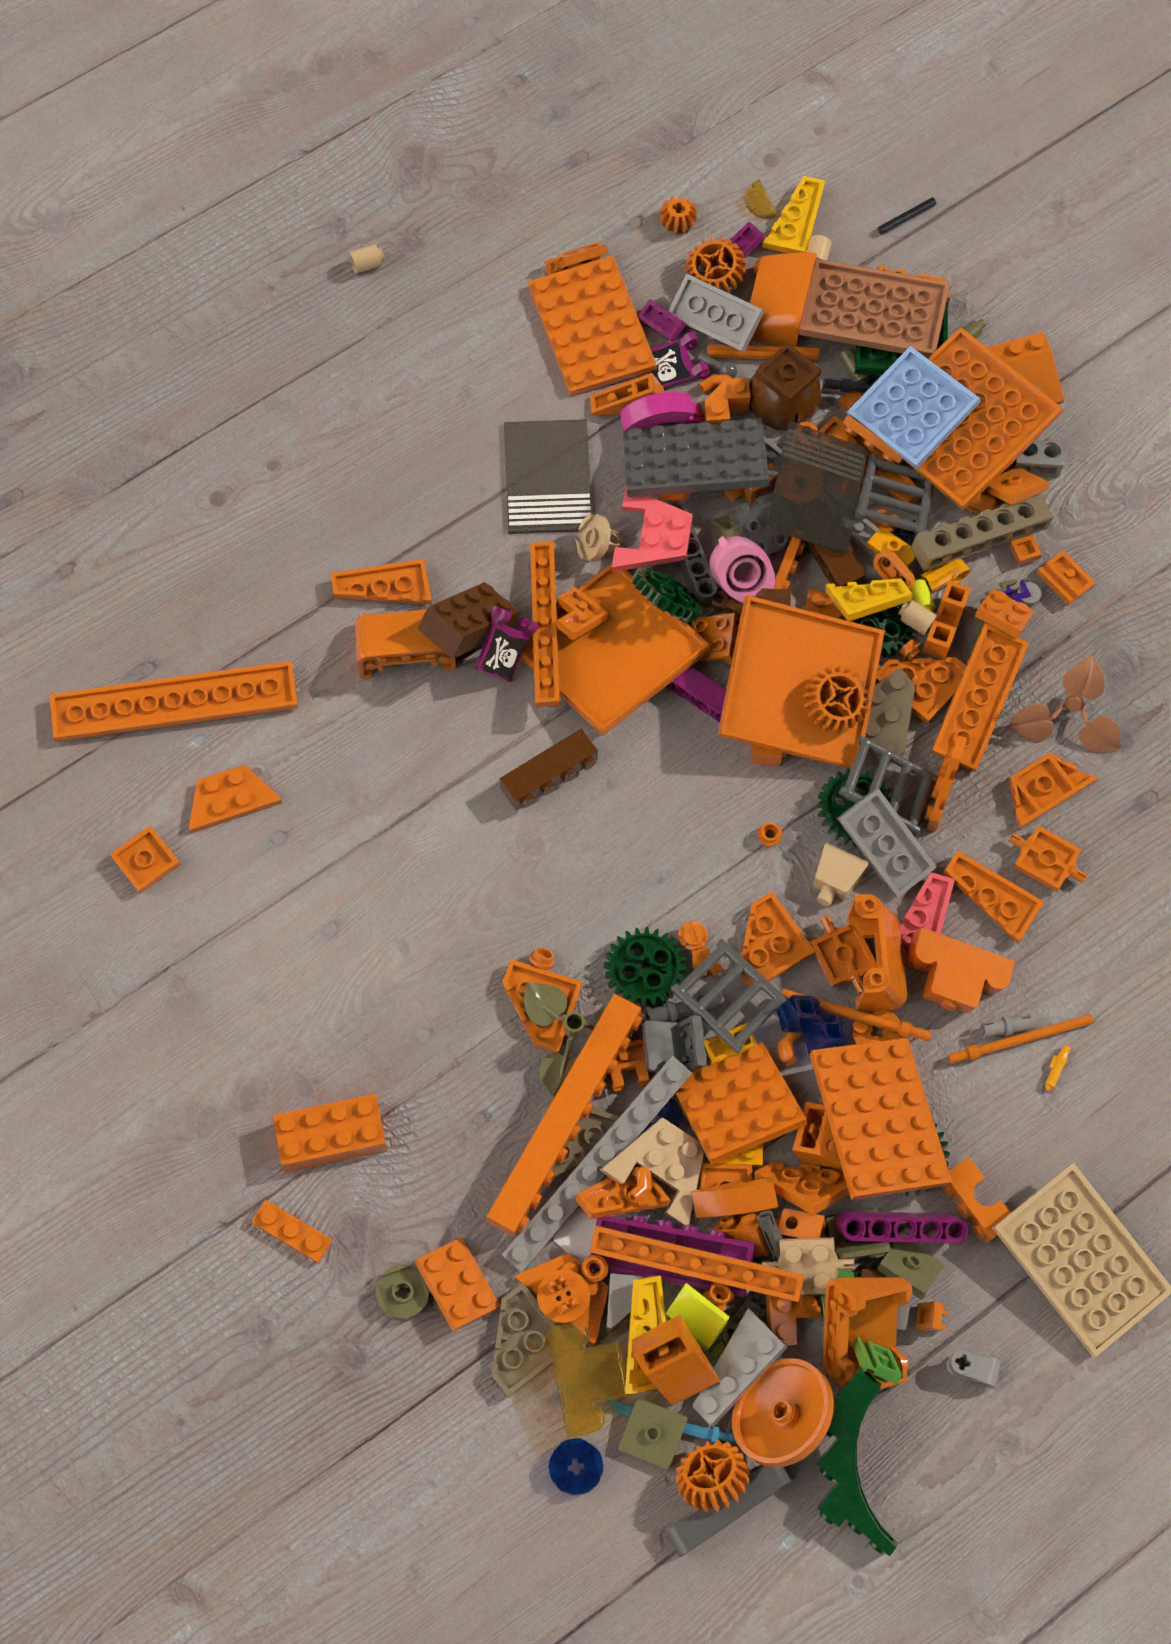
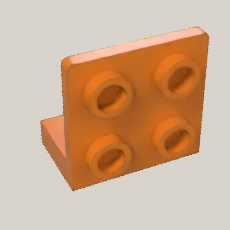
M735 613L698 618L696 622L693 621L692 629L711 645L712 649L697 662L723 659L731 666L740 618Z

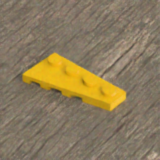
M803 176L789 203L782 210L778 221L774 223L770 234L763 241L762 248L783 253L807 252L825 180Z
M650 1276L633 1280L625 1394L656 1389L633 1355L632 1339L666 1322L661 1276Z

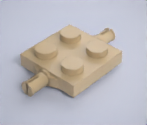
M834 1237L780 1239V1256L778 1261H762V1265L805 1274L801 1294H826L828 1280L836 1279L839 1270H855L854 1258L838 1259L834 1247Z

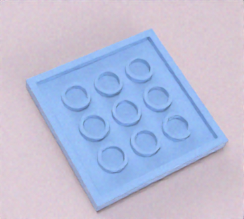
M910 346L847 411V414L872 431L900 457L918 469L980 404V398Z

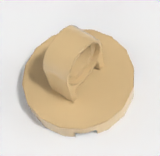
M589 514L579 526L578 531H582L581 540H577L576 545L578 554L582 559L591 562L599 561L606 552L614 553L615 547H620L623 543L621 535L617 531L610 529L607 518L602 515Z

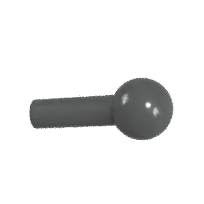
M700 353L697 358L698 362L706 361L708 367L718 371L719 374L729 375L732 378H735L737 375V367L731 362L721 363L703 353Z

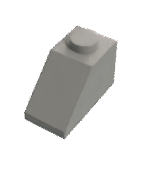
M610 1274L606 1332H613L631 1316L633 1280L642 1278V1276Z

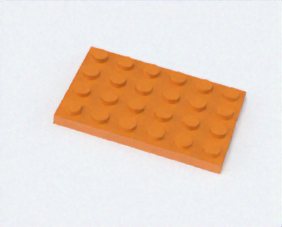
M613 255L528 281L529 290L570 397L657 369L656 361Z
M908 1038L812 1050L810 1058L851 1200L949 1186L952 1183Z

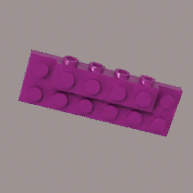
M631 1215V1219L607 1216L597 1218L595 1226L752 1262L755 1243L726 1238L723 1231L709 1229L708 1234L698 1232L699 1227L683 1224L682 1229L672 1227L673 1222L657 1219L656 1224L646 1223L647 1217ZM599 1255L606 1260L608 1271L642 1276V1278L661 1276V1281L684 1286L687 1283L691 1287L710 1290L713 1283L712 1281ZM594 1263L591 1265V1268L600 1269V1266ZM727 1285L734 1295L746 1297V1289Z

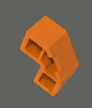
M748 377L725 379L705 399L703 411L705 422L710 424L722 423L725 420H730V413L749 412L751 396Z

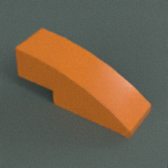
M770 1177L749 1182L741 1180L691 1191L696 1218L744 1214L778 1207L774 1182Z

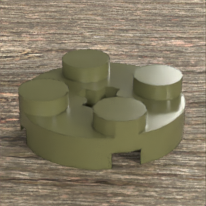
M396 1265L386 1270L381 1276L382 1278L379 1280L376 1288V1298L382 1311L390 1318L399 1320L412 1319L427 1307L430 1290L419 1270L408 1265ZM399 1286H404L405 1289L410 1288L411 1292L407 1294L408 1298L396 1297L395 1293L399 1292Z

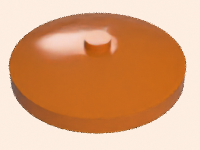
M795 1358L776 1360L734 1405L732 1428L740 1449L755 1462L768 1467L789 1466L807 1457L821 1443L831 1424L834 1399L828 1380L817 1368L806 1361Z

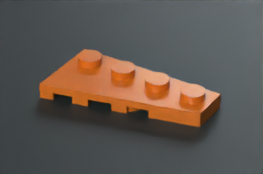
M424 559L330 573L334 598L432 605Z
M958 850L944 871V874L949 878L955 879L954 884L1017 944L1021 941L1044 903L1041 899Z

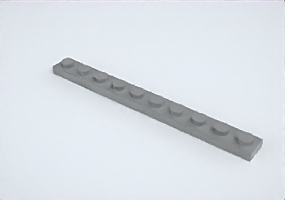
M671 1056L528 1222L523 1233L520 1232L501 1256L521 1273L579 1206L575 1200L577 1193L597 1184L604 1177L605 1174L599 1170L640 1135L692 1072L674 1056Z

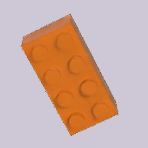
M376 1094L273 1115L281 1166L284 1173L387 1151Z

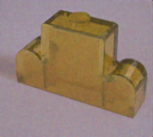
M579 1322L547 1327L567 1437L597 1432L605 1423V1414L597 1406V1403L624 1398L629 1395L625 1394L627 1361L622 1358L620 1344L612 1342L586 1348L585 1345L589 1341V1332Z

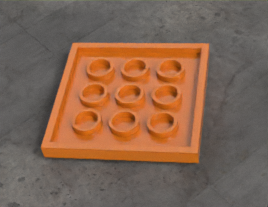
M763 1042L757 1043L758 1046L751 1047L748 1051L730 1056L713 1065L709 1063L707 1066L693 1071L674 1094L711 1165L807 1125L805 1115Z

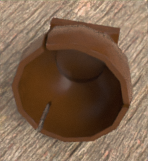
M787 342L765 363L761 364L749 383L751 396L750 410L756 418H762V424L774 430H793L794 425L796 428L802 422H810L821 404L819 377L822 370Z

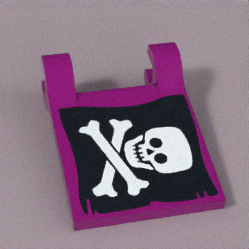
M695 331L685 334L679 340L652 348L651 351L656 361L657 369L644 373V375L653 373L664 389L692 379L702 380L710 377L707 362H700L693 367L687 350L698 347Z
M494 606L491 611L492 624L474 669L511 682L527 640L536 632L538 623L521 617L518 621V630L505 625L510 620L512 612Z

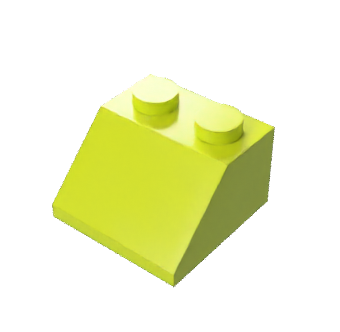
M687 1283L665 1313L667 1321L681 1315L700 1348L706 1352L724 1330L729 1320L728 1315Z

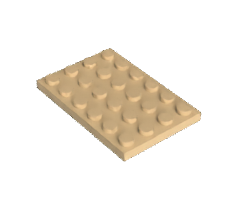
M1074 1163L1069 1164L992 1227L1092 1357H1097L1171 1294L1170 1284Z

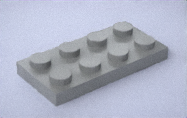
M689 274L685 275L668 310L684 321L687 326L743 353L765 312L763 309Z
M879 788L872 790L837 818L896 898H899L937 868Z

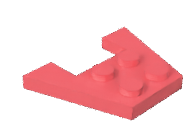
M625 487L622 511L645 513L639 550L615 547L612 572L686 560L693 514L650 496L628 497L627 487Z

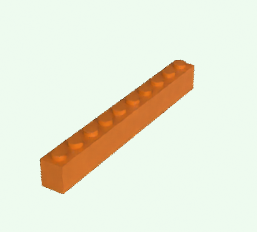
M616 994L612 996L486 1216L487 1223L514 1238L518 1231L523 1233L530 1220L527 1218L531 1208L536 1210L542 1199V1195H540L544 1185L549 1187L555 1176L553 1172L554 1167L557 1163L562 1164L568 1153V1150L565 1149L570 1140L574 1142L581 1130L578 1125L582 1118L587 1119L593 1109V1105H591L592 1100L595 1096L600 1097L606 1086V1083L603 1082L607 1074L612 1075L618 1065L616 1060L620 1052L625 1053L631 1041L628 1037L631 1031L634 1030L636 1032L643 1020L640 1017L641 1007Z

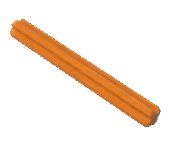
M709 344L707 346V356L711 358L769 359L783 346L748 345L743 353L729 345ZM793 346L810 361L819 360L820 349L818 347Z

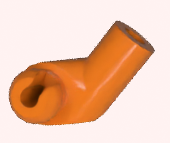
M791 1028L777 1045L779 1059L786 1066H793L797 1062L793 1045L801 1037V1034L795 1028Z
M638 1166L632 1172V1175H635L633 1178L637 1181V1186L628 1193V1198L633 1203H638L652 1189L651 1172L644 1166Z

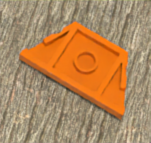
M1050 752L1010 777L1009 784L1018 828L1021 830L1096 782V776L1093 774L1089 776L1077 770V766L1070 762L1062 761L1060 757Z
M244 764L197 780L189 829L192 834L282 804V801L277 793Z
M570 1253L519 1273L515 1277L519 1283H524L528 1290L537 1297L540 1283L551 1272L564 1269L572 1270L581 1275L589 1287V1307L578 1320L567 1324L593 1346L595 1345L609 1291V1286L602 1280L599 1282L587 1280L582 1274V1264ZM557 1297L556 1300L560 1301L561 1297Z

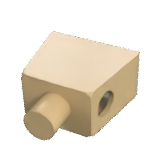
M826 842L813 883L814 888L821 890L816 900L824 906H830L834 897L845 901L864 876L869 862Z

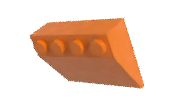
M1044 332L987 347L1036 388L1040 387L1041 392L1056 404L1064 403L1054 357Z

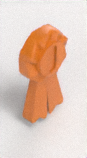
M695 920L684 923L677 934L680 946L692 953L693 971L711 954L705 946L709 938L705 925ZM717 961L709 971L714 977L717 972L723 971V967Z

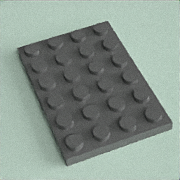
M762 418L725 420L722 423L714 424L701 422L665 426L657 425L646 428L633 427L627 431L623 430L628 497L769 486Z

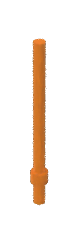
M787 989L782 990V995L788 1001L899 1033L898 1036L905 1038L911 1036L928 1042L932 1032L913 1027L912 1023L896 1022Z
M1091 1014L983 1045L973 1044L966 1046L965 1050L948 1054L947 1059L949 1064L964 1060L974 1061L980 1059L985 1054L1094 1024V1019Z

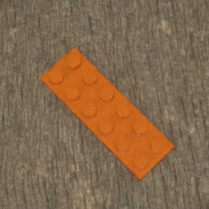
M988 623L983 625L931 748V753L944 758L949 744H955L958 735L965 737L967 741L959 766L972 772L977 770L1029 642L1019 637L1017 639Z

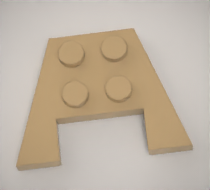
M660 1118L599 1171L617 1183L624 1184L635 1164L648 1168L651 1175L677 1191L664 1214L681 1226L683 1224L689 1225L693 1207L691 1191L697 1188L704 1150L700 1142L666 1119Z

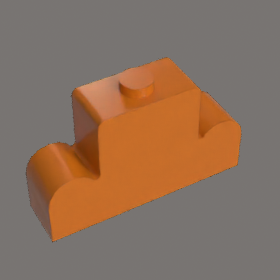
M922 927L913 933L907 957L910 965L915 969L929 968L923 998L941 1004V1007L945 1010H958L963 1013H969L978 1007L982 992L993 995L1008 986L1015 963L1014 960Z

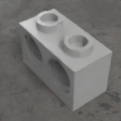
M1036 439L1012 463V469L1020 467L1036 476L1059 477L1063 468V441Z

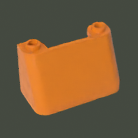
M798 252L761 256V260L756 259L754 273L757 276L750 304L763 309L765 312L751 340L777 346H784L787 342L792 346L797 345L800 323L817 253Z
M426 610L374 615L364 613L355 619L356 652L360 679L372 678V671L378 668V672L383 671V666L431 661V667L436 666L437 662L444 666V671L456 670L455 658L452 659L417 629Z
M870 894L855 895L847 913L848 927L854 926L858 928L862 939L874 938L877 967L866 971L863 977L864 990L861 995L855 998L856 1010L881 1011L899 1009L907 999L899 919L876 896Z
M840 1277L828 1280L825 1297L823 1366L828 1377L841 1388L860 1366L852 1347L856 1336L860 1337L862 1343H866L868 1340L890 1349L902 1373L898 1384L907 1382L909 1364L906 1356L896 1349L898 1305L902 1306L910 1302L912 1284L901 1277ZM867 1368L866 1371L873 1376L871 1369ZM879 1381L881 1383L880 1389L897 1385L890 1381Z

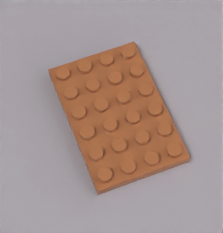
M816 259L800 323L799 335L902 354L911 346L924 357L929 358L937 349L950 283Z

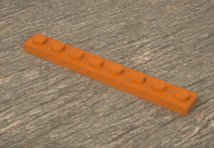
M554 541L530 543L532 620L538 623V628L533 634L536 708L560 706L558 628L556 627Z
M595 1226L589 1251L590 1253L796 1302L800 1301L805 1274L601 1226Z

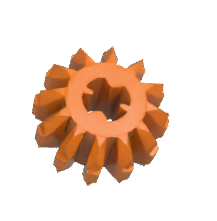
M682 195L679 199L672 196L670 201L665 200L659 213L661 225L666 226L667 231L673 229L675 235L680 230L685 234L687 229H692L697 220L695 204H691L690 198L683 200Z

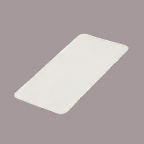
M579 1207L556 1232L553 1240L582 1264L591 1254L589 1251L597 1218L590 1219L583 1209ZM640 1211L613 1215L612 1217L631 1219V1215H637Z

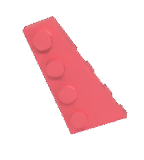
M930 872L900 924L904 966L914 968L910 965L907 958L914 932L922 927L941 934L955 879ZM927 967L921 971L929 972V968Z

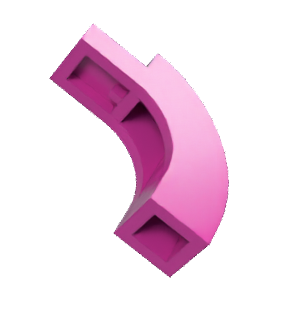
M662 392L648 395L630 403L620 411L624 431L633 427H653L667 422H680L683 424L705 422L701 404L691 401L690 394L683 392Z

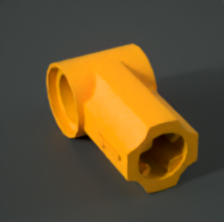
M961 558L928 570L921 574L920 580L926 581L932 594L946 586L949 580L956 583L962 581L970 574L971 570Z

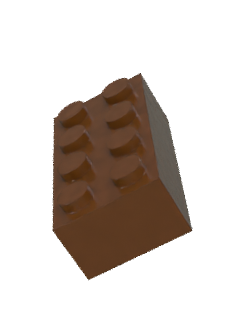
M483 582L428 606L417 629L453 659L484 644L492 624L491 611L494 606L512 612L510 620L505 624L509 627L512 626L519 611L510 601L499 595L492 586Z

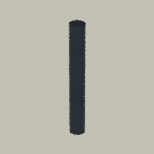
M931 197L877 227L878 232L882 235L934 207L936 200Z

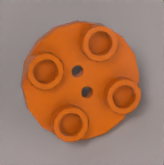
M561 1269L553 1271L543 1278L538 1287L537 1302L539 1309L546 1318L555 1324H567L578 1320L585 1314L589 1307L590 1291L587 1282L581 1275L572 1270ZM561 1297V1300L557 1301L556 1298Z

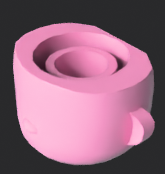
M721 536L718 539L719 544L714 548L710 557V571L718 588L723 589L729 596L741 603L744 602L746 595L754 597L762 588H774L775 573L773 572V567L769 557L759 545L748 538L732 536L726 539L724 536ZM748 562L747 567L742 572L734 574L735 568L739 564Z

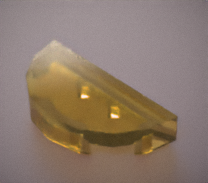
M759 179L753 182L747 190L745 196L746 207L751 214L758 218L775 219L776 213Z

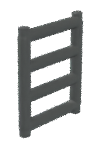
M871 454L865 472L856 519L864 520L866 518L912 531L917 535L926 529L934 485L914 468L878 459L876 454ZM876 468L925 481V487L922 489L876 476ZM872 484L922 498L921 506L871 492ZM868 502L919 515L918 521L915 523L867 509Z
M862 735L859 736L857 743L860 745L846 785L845 787L842 786L839 794L854 803L864 798V796L854 792L867 752L868 750L881 757L868 794L875 788L880 790L889 761L902 768L890 801V805L896 813L910 773L923 779L909 820L898 815L910 832L917 835L920 832L918 823L931 784L936 782L937 776Z
M720 939L716 944L717 948L679 985L676 983L670 990L694 1014L701 1016V1020L738 1054L742 1051V1044L780 1006L784 1008L789 1004V1001L723 939ZM726 955L736 965L697 1002L687 991L717 961ZM744 972L754 983L716 1020L705 1009ZM762 989L773 1000L734 1037L724 1026Z

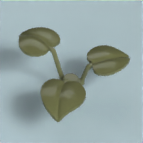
M527 983L524 993V1005L530 1020L542 1027L550 1026L554 1019L564 1021L563 1030L568 1035L564 1056L559 1053H552L546 1056L540 1064L539 1074L541 1081L549 1094L555 1097L577 1059L568 1058L573 1037L581 1035L584 1027L592 1031L595 1027L589 1024L588 1020H584L582 1014L578 1012H570L567 1015L559 1016L567 1008L566 996L559 988L547 984ZM606 1007L599 1009L595 1013V1025L598 1023ZM634 1030L631 1031V1033H630V1035H629V1037H628L629 1039H631V1037H632V1035H633V1033H634Z

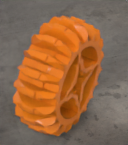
M711 236L710 242L706 243L702 239L701 246L695 244V251H689V258L685 261L687 266L685 268L686 274L729 293L730 287L736 289V282L742 283L741 275H745L744 266L746 261L743 258V251L739 250L736 243L732 245L730 239L724 242L721 236L718 241H715ZM726 257L733 261L732 268H729L726 264ZM699 265L705 269L704 277L698 272Z
M829 666L825 671L821 669L817 672V676L813 675L810 678L811 683H808L805 687L809 692L805 693L803 698L809 700V702L804 704V707L811 708L812 710L808 713V716H816L814 724L823 722L822 728L825 730L830 726L832 732H836L838 729L844 732L848 727L853 728L856 726V722L859 723L863 720L861 714L867 713L868 709L865 705L869 704L870 700L864 698L869 693V690H862L861 688L865 681L858 682L856 680L859 674L856 673L851 676L850 668L843 672L841 666H837L835 670L832 666ZM836 682L843 684L846 688L839 687ZM822 687L824 688L823 693L825 695V700L823 703H821L820 691ZM844 695L838 702L829 703L835 696ZM850 695L852 696L853 706L851 711L849 709L851 706L848 702V698ZM831 709L841 717L834 716L830 714L827 710Z
M719 1440L714 1445L707 1441L703 1447L696 1445L694 1452L687 1450L688 1458H680L681 1466L676 1468L677 1476L675 1477L679 1488L678 1491L689 1506L693 1505L697 1511L703 1508L708 1513L711 1508H714L719 1513L721 1506L729 1508L731 1501L738 1502V1494H745L744 1486L749 1485L748 1476H750V1469L745 1456L742 1455L736 1446L732 1447L728 1441L723 1445Z

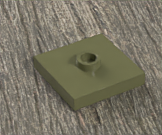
M894 1242L890 1248L891 1250L886 1254L877 1270L887 1277H901L912 1284V1294L922 1300L944 1264L911 1242Z
M637 1397L618 1450L669 1470L688 1417Z

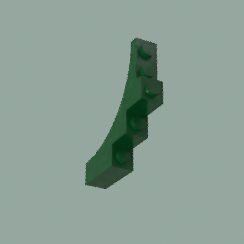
M859 1366L833 1398V1416L826 1435L829 1437L834 1435L836 1439L819 1458L817 1465L820 1467L819 1472L829 1481L834 1479L836 1483L819 1502L817 1509L821 1511L819 1515L830 1525L835 1523L840 1527L847 1519L849 1521L848 1526L856 1534L861 1535L863 1533L871 1540L869 1544L880 1554L885 1552L890 1557L897 1548V1541L881 1525L870 1508L861 1486L857 1466V1441L860 1426L868 1406L881 1388V1383L867 1371H863Z

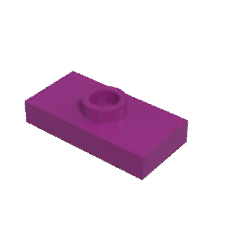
M749 221L730 240L732 245L736 243L739 250L743 251V258L745 259L765 239V235ZM726 257V263L732 268L733 261Z
M650 299L637 315L640 322L670 342L675 341L686 326L684 321Z

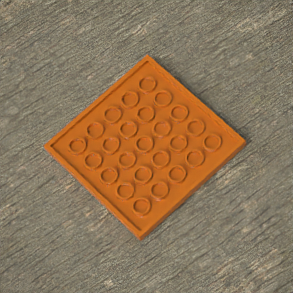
M960 327L928 360L978 396L980 404L918 469L911 464L909 465L962 510H965L1063 413V408Z

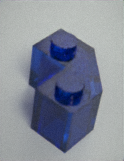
M792 995L776 1009L782 1032L803 1033L809 1056L812 1050L841 1047L847 1043L841 1020L833 1013L831 1015L826 1013L819 1006L820 1001L814 996Z

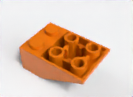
M805 1102L803 1114L807 1119V1125L798 1128L792 1149L801 1162L842 1169L824 1105Z
M681 1315L632 1339L635 1359L648 1379L672 1406L720 1382V1379Z

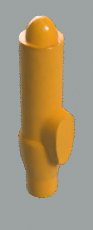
M1063 1045L1061 1051L1054 1055L1049 1067L1051 1071L1045 1082V1089L1047 1091L1055 1088L1059 1076L1066 1065L1071 1050L1067 1045Z

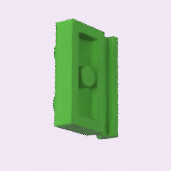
M856 1336L852 1347L861 1369L865 1372L867 1368L871 1369L873 1376L879 1381H890L898 1384L902 1373L892 1351L868 1340L866 1343H862L860 1337Z

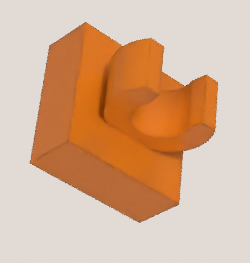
M936 1301L918 1303L915 1330L921 1332L945 1330L947 1326L942 1325L941 1322L942 1316H947L948 1312L943 1309V1303Z

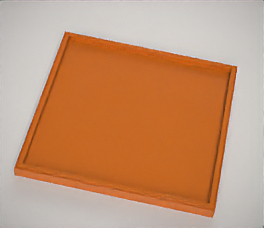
M612 564L578 589L608 612L607 620L575 640H572L558 629L560 697L602 736L607 734L712 650L711 645L682 619L679 620L676 616L671 617L668 612H662L650 601H647V597L641 595L640 591L635 588L636 585L632 583L633 580L631 579L633 575L627 570L612 572ZM557 605L558 620L568 614L559 605ZM532 634L527 640L520 659L534 671Z
M746 595L744 597L717 736L851 769L860 745L857 743L858 738L861 735L863 737L866 736L885 630ZM829 666H832L834 670L837 666H841L843 672L850 668L851 676L857 673L859 676L856 680L858 682L865 681V684L861 687L862 690H869V693L864 696V698L870 701L869 704L865 705L868 709L867 713L861 714L863 720L859 723L856 722V726L853 728L848 727L844 732H841L840 729L832 732L830 726L825 730L822 728L823 722L814 724L816 716L809 717L808 713L812 710L811 708L804 707V704L809 702V700L803 697L805 693L809 692L805 687L808 683H811L810 678L813 675L817 676V672L821 669L825 671ZM836 682L839 687L846 688L843 684ZM823 687L821 688V691H820L821 703H823L824 700H825V695H824V693H823V690H824ZM844 695L835 696L829 703L838 702ZM850 695L848 698V702L851 706L849 708L851 711L853 706L852 696ZM827 710L830 714L841 717L840 715H837L833 710Z

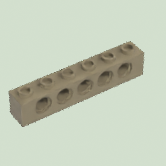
M1039 494L1014 505L1005 503L998 509L992 511L990 509L984 510L979 515L971 518L966 516L956 523L950 525L946 523L932 531H922L916 535L911 549L922 570L925 571L1046 530L1053 519V515L1043 497Z

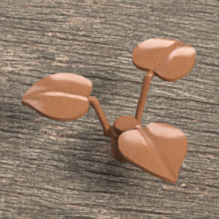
M1089 655L1066 671L1063 677V685L1066 690L1065 700L1061 701L1059 707L1052 715H1050L1049 708L1046 705L1031 704L1017 712L1010 722L1011 728L1026 739L1041 741L1052 734L1054 724L1051 720L1055 719L1064 707L1073 712L1080 710L1086 727L1079 731L1078 736L1081 744L1086 749L1096 753H1111L1121 747V731L1116 721L1110 717L1099 716L1090 723L1087 718L1086 707L1084 706L1085 698L1096 699L1102 694L1105 686L1102 669L1092 655Z

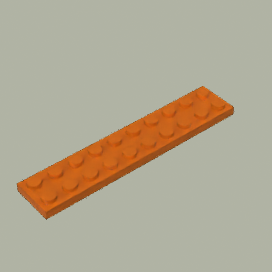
M292 661L49 694L53 739L55 742L298 708Z

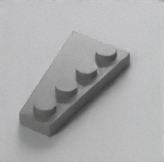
M747 1309L714 1367L720 1382L702 1390L693 1404L695 1410L710 1426L714 1427L788 1348L751 1309Z

